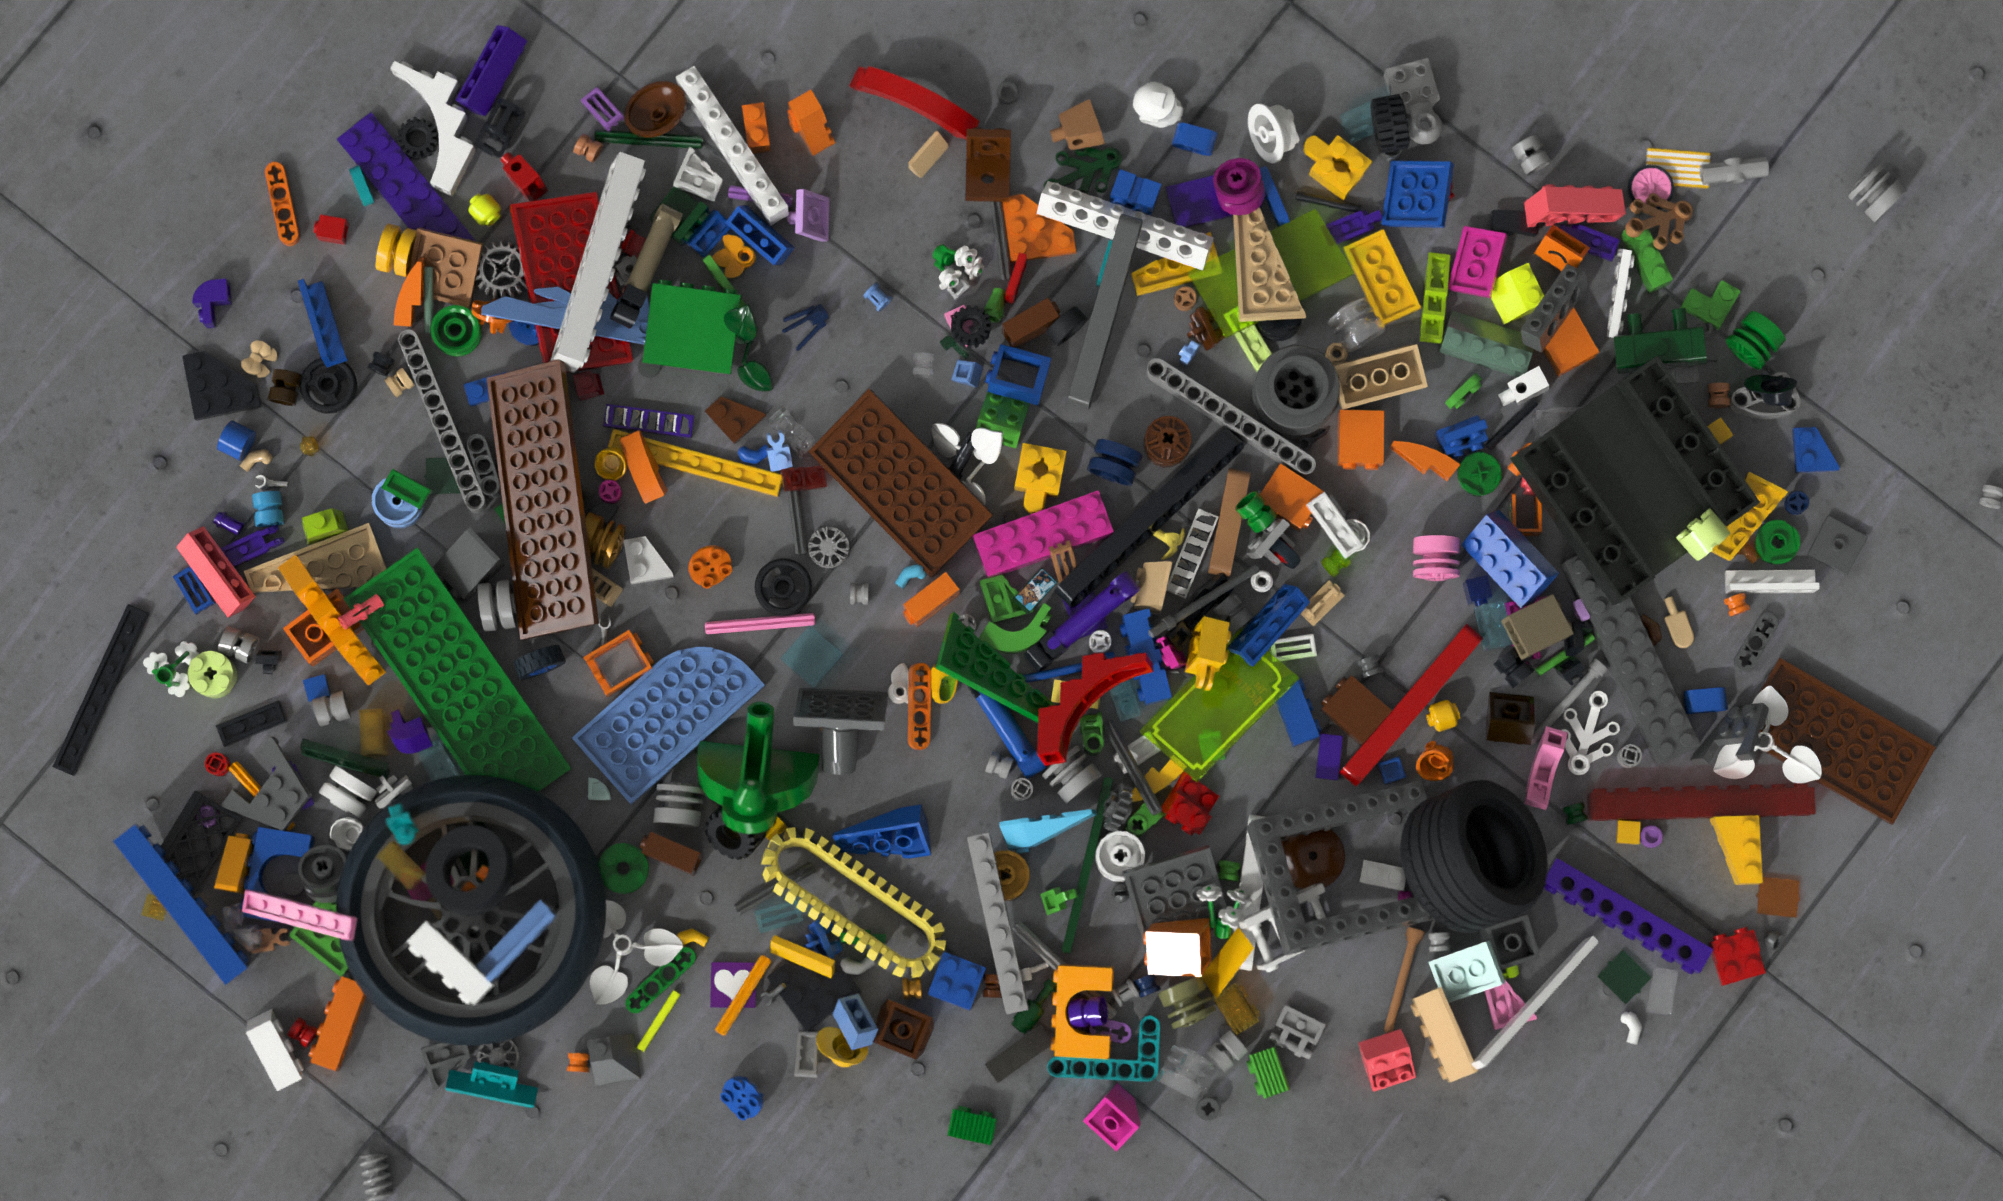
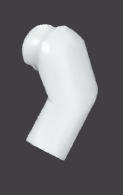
M1623 1012L1621 1022L1627 1024L1630 1029L1626 1042L1637 1045L1642 1025L1635 1013Z

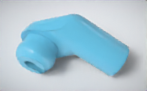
M921 565L907 566L903 569L895 584L904 589L911 578L924 579L927 573Z

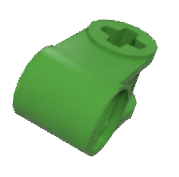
M1101 711L1093 715H1083L1079 721L1083 748L1090 756H1096L1103 750L1104 740ZM1091 739L1097 740L1100 744L1099 748L1095 750L1090 749L1087 745L1088 741Z
M1144 803L1126 823V832L1140 837L1152 825L1154 826L1165 813L1161 811L1156 815H1152ZM1139 822L1141 824V826L1139 827L1140 830L1136 829L1134 831L1132 829L1134 825L1133 823L1136 824Z

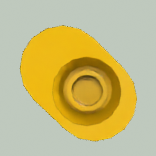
M826 1027L820 1030L816 1036L818 1049L840 1067H849L861 1063L867 1057L868 1046L851 1050L841 1029Z

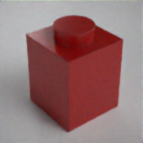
M320 215L319 221H315L314 233L319 241L345 245L349 223L344 218Z

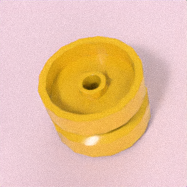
M388 223L379 241L376 255V270L389 273L394 268L396 275L407 278L417 230L407 228L402 233L399 226Z

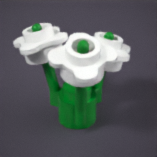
M944 244L935 248L933 259L936 260L934 266L941 271L939 275V280L941 281L940 289L954 288L958 285V279L962 274L961 271H954L953 268H944V266H951L955 261L957 266L965 267L964 272L970 275L969 280L973 281L975 277L981 275L984 265L981 263L982 257L979 256L975 259L977 256L976 249H969L968 246L964 245L956 251Z

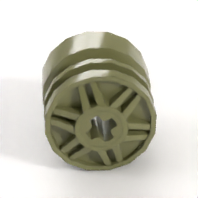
M1202 976L1194 977L1158 993L1163 1007L1174 1005L1176 1009L1167 1015L1168 1018L1179 1016L1180 1020L1171 1024L1173 1029L1193 1025L1206 1019L1212 1012L1216 1011L1214 1005L1204 1009L1203 1004L1211 1001V997L1202 999L1199 997V994L1207 989Z

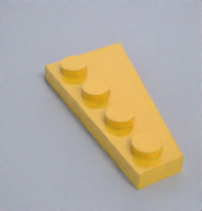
M1211 232L1206 233V235L1212 237ZM1213 242L1203 270L1164 257L1132 272L1131 277L1136 294L1139 296L1221 275L1222 269Z

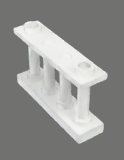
M1322 883L1313 884L1296 892L1299 905L1305 901L1311 903L1317 920L1326 918L1319 901V895L1326 892ZM1270 905L1243 917L1244 923L1239 924L1240 928H1248L1249 931H1252L1265 962L1257 965L1258 970L1273 971L1279 968V963L1302 953L1298 952L1286 956L1282 953L1272 957L1260 929V926H1262L1260 922L1268 919L1269 922H1272L1278 936Z

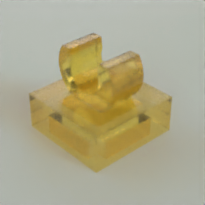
M147 893L141 915L163 921L166 913L165 907L155 895Z

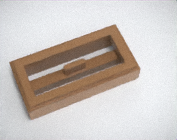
M1070 540L1065 541L1066 545L1063 546L1061 543L1057 544V548H1053V546L1048 547L1059 583L1070 574L1064 554L1065 551L1069 553L1073 570L1077 567ZM1056 554H1060L1063 569L1065 572V576L1063 577L1060 572Z

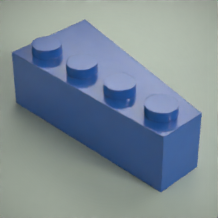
M1149 608L1123 615L1122 624L1119 625L1122 638H1127L1128 645L1125 646L1127 656L1136 653H1147L1153 663V672L1133 678L1139 682L1140 688L1137 689L1139 701H1144L1145 706L1171 700L1172 698L1165 668L1161 664V652L1158 645L1156 646V637L1152 638L1148 633V630L1154 627L1150 624L1149 617L1151 613Z

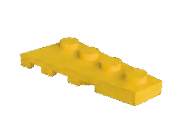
M1747 472L1744 480L1760 503L1728 525L1727 528L1731 533L1719 545L1717 544L1712 548L1711 552L1731 561L1755 530L1760 527L1765 518L1775 509L1781 499L1786 496L1788 491L1751 472Z

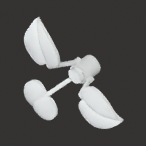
M943 423L933 424L931 428L932 438L937 451L944 457H954L957 454V449L959 450L961 445H958L960 442L959 434L949 425ZM977 428L972 433L971 441L975 448L973 451L974 456L981 460V462L968 476L966 482H962L985 505L984 491L978 484L971 483V480L985 463L992 464L998 459L1002 447L1003 432Z
M1772 686L1764 688L1752 703H1764L1769 708L1765 722L1766 727L1763 729V732L1758 734L1761 740L1758 746L1755 745L1754 751L1757 749L1762 751L1774 749L1788 758L1783 763L1782 768L1786 778L1794 783H1807L1820 779L1822 775L1821 764L1811 749L1805 746H1795L1789 755L1774 745V738L1768 733L1770 725H1781L1787 719L1789 710L1784 698ZM1741 744L1725 745L1719 752L1713 771L1725 778L1741 779L1752 773L1755 768V762L1753 760L1740 761L1735 756Z
M606 900V923L603 938L609 937L612 933L614 934L613 947L617 952L614 970L610 966H600L591 975L590 988L594 1002L598 1005L614 1002L627 989V976L624 973L618 972L622 955L629 954L633 948L645 949L644 957L650 964L664 966L670 963L683 948L681 940L675 934L664 929L656 928L646 932L644 935L645 945L632 943L628 936L619 935L616 930L621 929L625 925L626 913L621 905Z

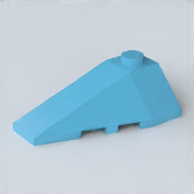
M1088 809L1061 813L1060 816L1044 815L1036 820L1035 818H1022L999 822L1008 850H1015L1016 853L1021 854L1029 852V848L1037 847L1097 815V811Z

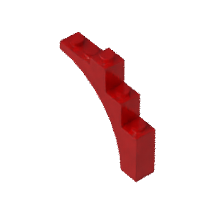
M1104 653L1082 656V679H1071L1061 682L1060 705L1039 708L1037 755L1045 766L1066 762L1068 746L1075 728L1087 710L1102 695L1124 681L1153 672V663L1147 653H1136L1130 656L1113 657L1112 659H1107Z

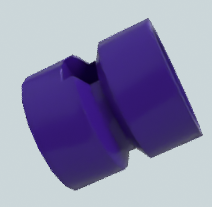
M1103 996L1090 997L1088 1001L1085 998L1071 999L1069 1002V1019L1072 1027H1088L1089 1023L1091 1026L1106 1025L1108 1009L1105 998Z

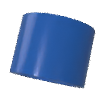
M231 420L221 433L217 450L239 461H243L253 446L256 432Z

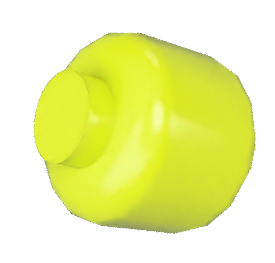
M479 193L470 200L471 205L468 212L479 225H487L489 227L500 219L501 206L490 194L480 195Z

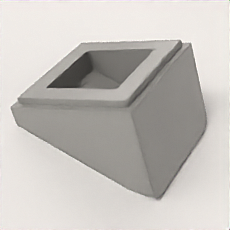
M964 268L957 269L962 273L958 279V285L954 288H946L955 300L976 285L974 280H969L970 275L964 272Z

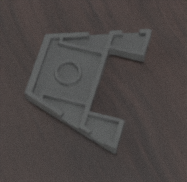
M1764 703L1733 706L1690 760L1695 765L1709 764L1719 746L1741 744L1735 754L1740 761L1754 760L1757 755L1754 751L1755 745L1758 746L1761 740L1758 734L1760 730L1764 729L1769 708Z
M273 736L269 738L259 753L270 761L276 769L252 802L238 790L233 789L221 806L284 831L287 830L309 800L311 793L298 772L293 769L287 754L283 753L279 746V741Z

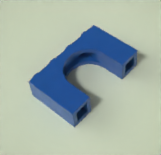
M258 827L257 832H254L252 837V845H255L253 854H250L248 859V867H251L249 876L245 878L244 889L269 894L263 885V872L266 865L272 859L283 855L302 858L309 849L313 848L315 837ZM242 898L240 903V912H242L244 898ZM245 912L242 913V916L247 918L279 922Z

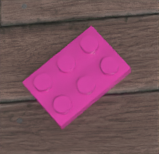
M1464 226L1448 290L1491 298L1507 234Z

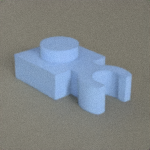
M1192 340L1189 345L1185 344L1179 353L1182 356L1179 363L1187 367L1199 350L1200 345Z
M781 430L778 431L779 438L777 440H772L770 433H767L766 436L768 443L772 446L771 448H766L771 472L793 467L788 444L782 445L784 435Z

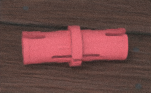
M375 594L365 602L355 604L352 610L338 617V620L346 630L361 619L363 621L366 620L369 614L383 607L384 604L380 597ZM366 607H369V608L366 609L365 611H363V612H361L360 614H358L357 616L353 617V615H355L356 613L360 612L361 610H363V609L366 608Z

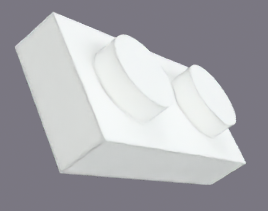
M1363 860L1359 879L1360 883L1404 891L1406 877L1402 867Z

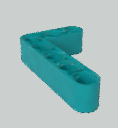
M1151 1015L1144 1017L1140 1021L1137 1060L1053 1057L1047 1064V1071L1051 1076L1058 1078L1152 1081L1158 1074L1160 1022ZM1146 1020L1154 1021L1156 1028L1153 1032L1149 1033L1144 1030L1143 1024ZM1150 1042L1154 1045L1155 1051L1152 1055L1144 1054L1142 1051L1144 1043ZM1056 1060L1061 1061L1064 1066L1063 1071L1058 1074L1051 1070V1063ZM1076 1062H1083L1086 1065L1084 1074L1079 1075L1074 1072L1073 1066ZM1099 1063H1105L1109 1068L1105 1076H1101L1096 1072V1066ZM1122 1064H1128L1131 1067V1074L1127 1077L1119 1074V1067ZM1144 1065H1150L1153 1068L1154 1073L1152 1077L1145 1078L1141 1074V1069Z

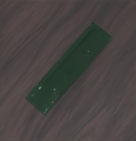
M303 739L300 745L303 756L377 777L383 775L386 779L390 773L389 763L307 739Z

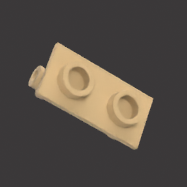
M1329 580L1309 599L1310 603L1301 612V615L1314 626L1345 595L1340 591L1341 589L1337 584H1333Z

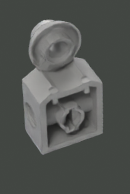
M1426 58L1387 68L1383 77L1389 96L1399 94L1403 99L1410 138L1420 144H1430L1436 141L1442 132V121L1433 110L1438 105L1440 97L1429 59ZM1422 121L1428 122L1430 129H1422L1419 123Z

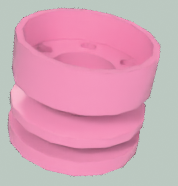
M1444 535L1413 538V554L1423 556V559L1413 561V566L1419 567V569L1413 570V577L1427 581H1445L1458 578L1460 570L1453 568L1458 567L1460 562L1450 559V556L1460 553V538Z

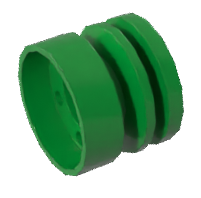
M1750 311L1740 323L1742 329L1736 328L1732 332L1733 335L1730 334L1725 341L1729 349L1740 360L1750 367L1760 370L1765 365V361L1767 362L1771 358L1769 352L1775 353L1786 339L1782 331L1772 321L1756 311Z

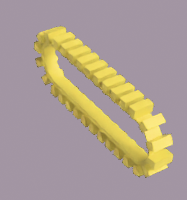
M795 827L787 828L783 835L785 842H783L778 834L770 840L768 844L769 849H765L761 864L772 865L766 867L762 874L766 883L775 877L779 881L776 883L773 892L781 896L784 888H788L789 891L785 900L793 904L797 895L801 897L796 908L802 912H805L808 903H810L813 907L808 914L809 917L816 921L821 911L825 914L820 922L822 926L828 928L832 919L837 922L831 931L839 937L843 928L847 929L848 932L843 940L850 945L855 936L860 938L855 949L863 953L866 945H870L871 948L866 956L873 961L879 952L883 954L878 965L886 969L891 960L898 964L893 975L902 977L906 967H911L912 978L921 977L925 970L922 963H924L929 971L937 965L940 960L938 956H941L945 950L946 940H935V938H941L945 930L941 922L932 928L928 924L934 913L925 909L922 917H919L917 914L922 907L921 904L914 900L910 910L905 906L911 897L902 893L898 901L893 899L899 890L891 884L887 893L883 892L882 890L887 883L885 879L879 876L875 885L870 883L876 873L868 868L864 877L860 876L859 873L864 865L857 860L852 869L847 867L852 857L844 852L841 860L838 861L836 857L841 849L833 844L829 853L825 852L824 850L829 841L821 836L818 844L815 845L810 841L815 832L806 828L802 838H796ZM789 847H801L808 850L922 929L928 938V952L922 957L915 959L900 956L785 876L778 864L779 854Z

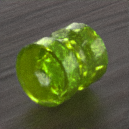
M1337 548L1332 551V555L1326 556L1320 561L1333 578L1340 573L1342 568H1347L1352 564L1350 559H1345Z

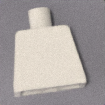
M1538 366L1508 382L1509 389L1498 394L1503 406L1513 401L1520 405L1549 391L1550 388L1543 372ZM1521 386L1526 388V391L1523 393L1517 392V388Z

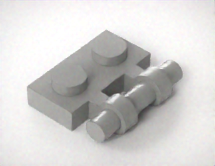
M1284 1005L1275 1026L1283 1030L1280 1035L1271 1032L1268 1040L1276 1043L1275 1046L1281 1049L1284 1047L1294 1052V1055L1299 1058L1302 1056L1310 1059L1313 1051L1305 1048L1307 1042L1316 1045L1326 1025ZM1289 1033L1301 1038L1299 1044L1287 1039Z

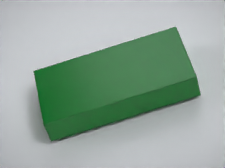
M393 468L381 487L383 490L420 510L432 492L431 489Z

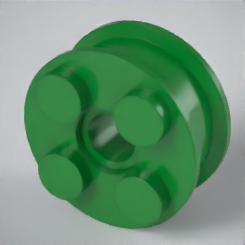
M451 305L441 309L434 316L431 323V336L443 353L453 357H461L476 349L481 340L482 329L477 317L471 313V310L460 305ZM455 326H460L462 328L461 333L457 336L451 335V329Z
M618 843L606 849L599 860L604 885L611 891L619 894H629L641 888L647 880L649 873L648 861L645 855L641 853L642 851L628 843ZM619 864H629V872L624 875L619 874L617 871Z

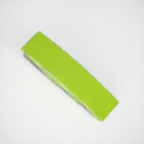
M1428 252L1419 339L1421 342L1442 343L1446 297L1448 293L1449 254Z

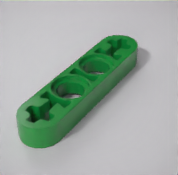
M683 947L674 959L679 962L682 959L680 955L682 952L686 954L691 952L692 954L689 963L684 961L680 965L684 968L681 971L672 961L664 966H660L626 998L625 1005L627 1010L635 1014L644 1011L696 962L694 950ZM667 966H672L676 971L672 979H666L663 976V970ZM654 981L659 985V990L656 994L651 995L646 991V986L649 982ZM642 989L644 995L649 997L650 1000L646 1002L644 998L639 1003L641 1005L639 1009L636 1007L632 1009L630 1007L632 1005L630 1000L632 998L639 999L642 995L638 992Z

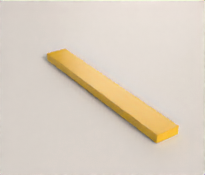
M613 429L608 447H615L623 452L619 439L630 433ZM644 437L658 465L776 497L779 495L784 477L783 474Z

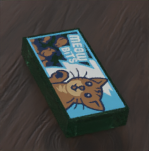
M1041 567L1012 600L1026 614H1029L1058 582Z

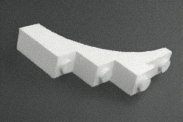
M394 61L390 68L393 74L409 83L422 95L435 117L439 133V153L436 169L430 184L434 189L453 197L476 152L472 141L462 136L460 139L458 138L468 119L466 113H464L465 110L455 104L452 107L450 106L460 85L456 77L448 72L444 74L437 72L434 79H432L433 76L426 71L421 70L419 73L413 70L414 67L404 61L401 64Z

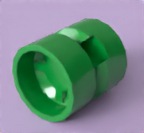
M1257 491L1246 495L1235 507V510L1243 519H1248L1247 524L1255 533L1266 529L1277 517V514L1269 505H1264L1265 500Z

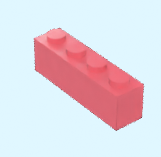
M204 526L189 532L176 547L228 618L244 611L256 597Z

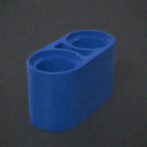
M1178 123L1172 145L1182 150L1211 156L1218 134L1206 128L1187 123Z
M1725 687L1683 692L1686 714L1728 710Z

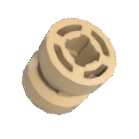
M400 368L393 377L389 376L384 379L396 398L402 395L405 389H411L415 386L403 368ZM397 377H398V378L401 380V382L403 383V385H404L403 387H402V385L399 383V381L397 380Z

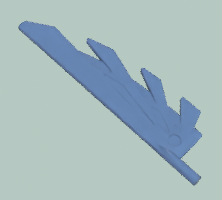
M559 287L534 289L535 294L555 301L533 304L505 296L482 306L481 314L560 329L571 293ZM608 292L605 302L603 301L600 309H603L601 318L593 328L597 330L595 336L645 345L650 307L648 297H646L642 308H640L636 322L629 329L610 319L617 299Z

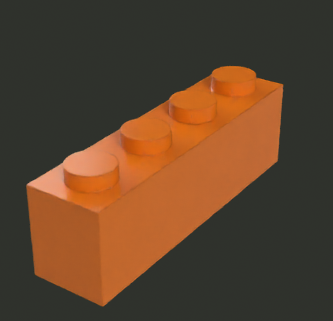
M341 976L340 980L335 981L332 990L335 995L332 1002L329 1001L325 1008L327 1017L324 1023H320L317 1031L319 1036L318 1042L312 1045L309 1053L311 1063L334 1071H340L366 998L355 980Z

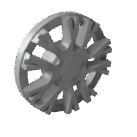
M823 527L813 533L809 540L808 552L810 558L822 568L838 567L849 555L850 545L848 538L837 528ZM828 531L835 532L832 538L828 537ZM824 532L826 539L824 540L820 535V533ZM840 534L842 537L836 542L834 539ZM815 537L821 540L820 544L813 543ZM845 541L846 548H839L838 544ZM820 547V550L812 551V548ZM837 550L845 553L844 556L837 554ZM818 553L823 554V557L820 561L816 560V558L814 557ZM834 555L840 560L835 564L831 560V557ZM825 556L829 557L828 564H824Z

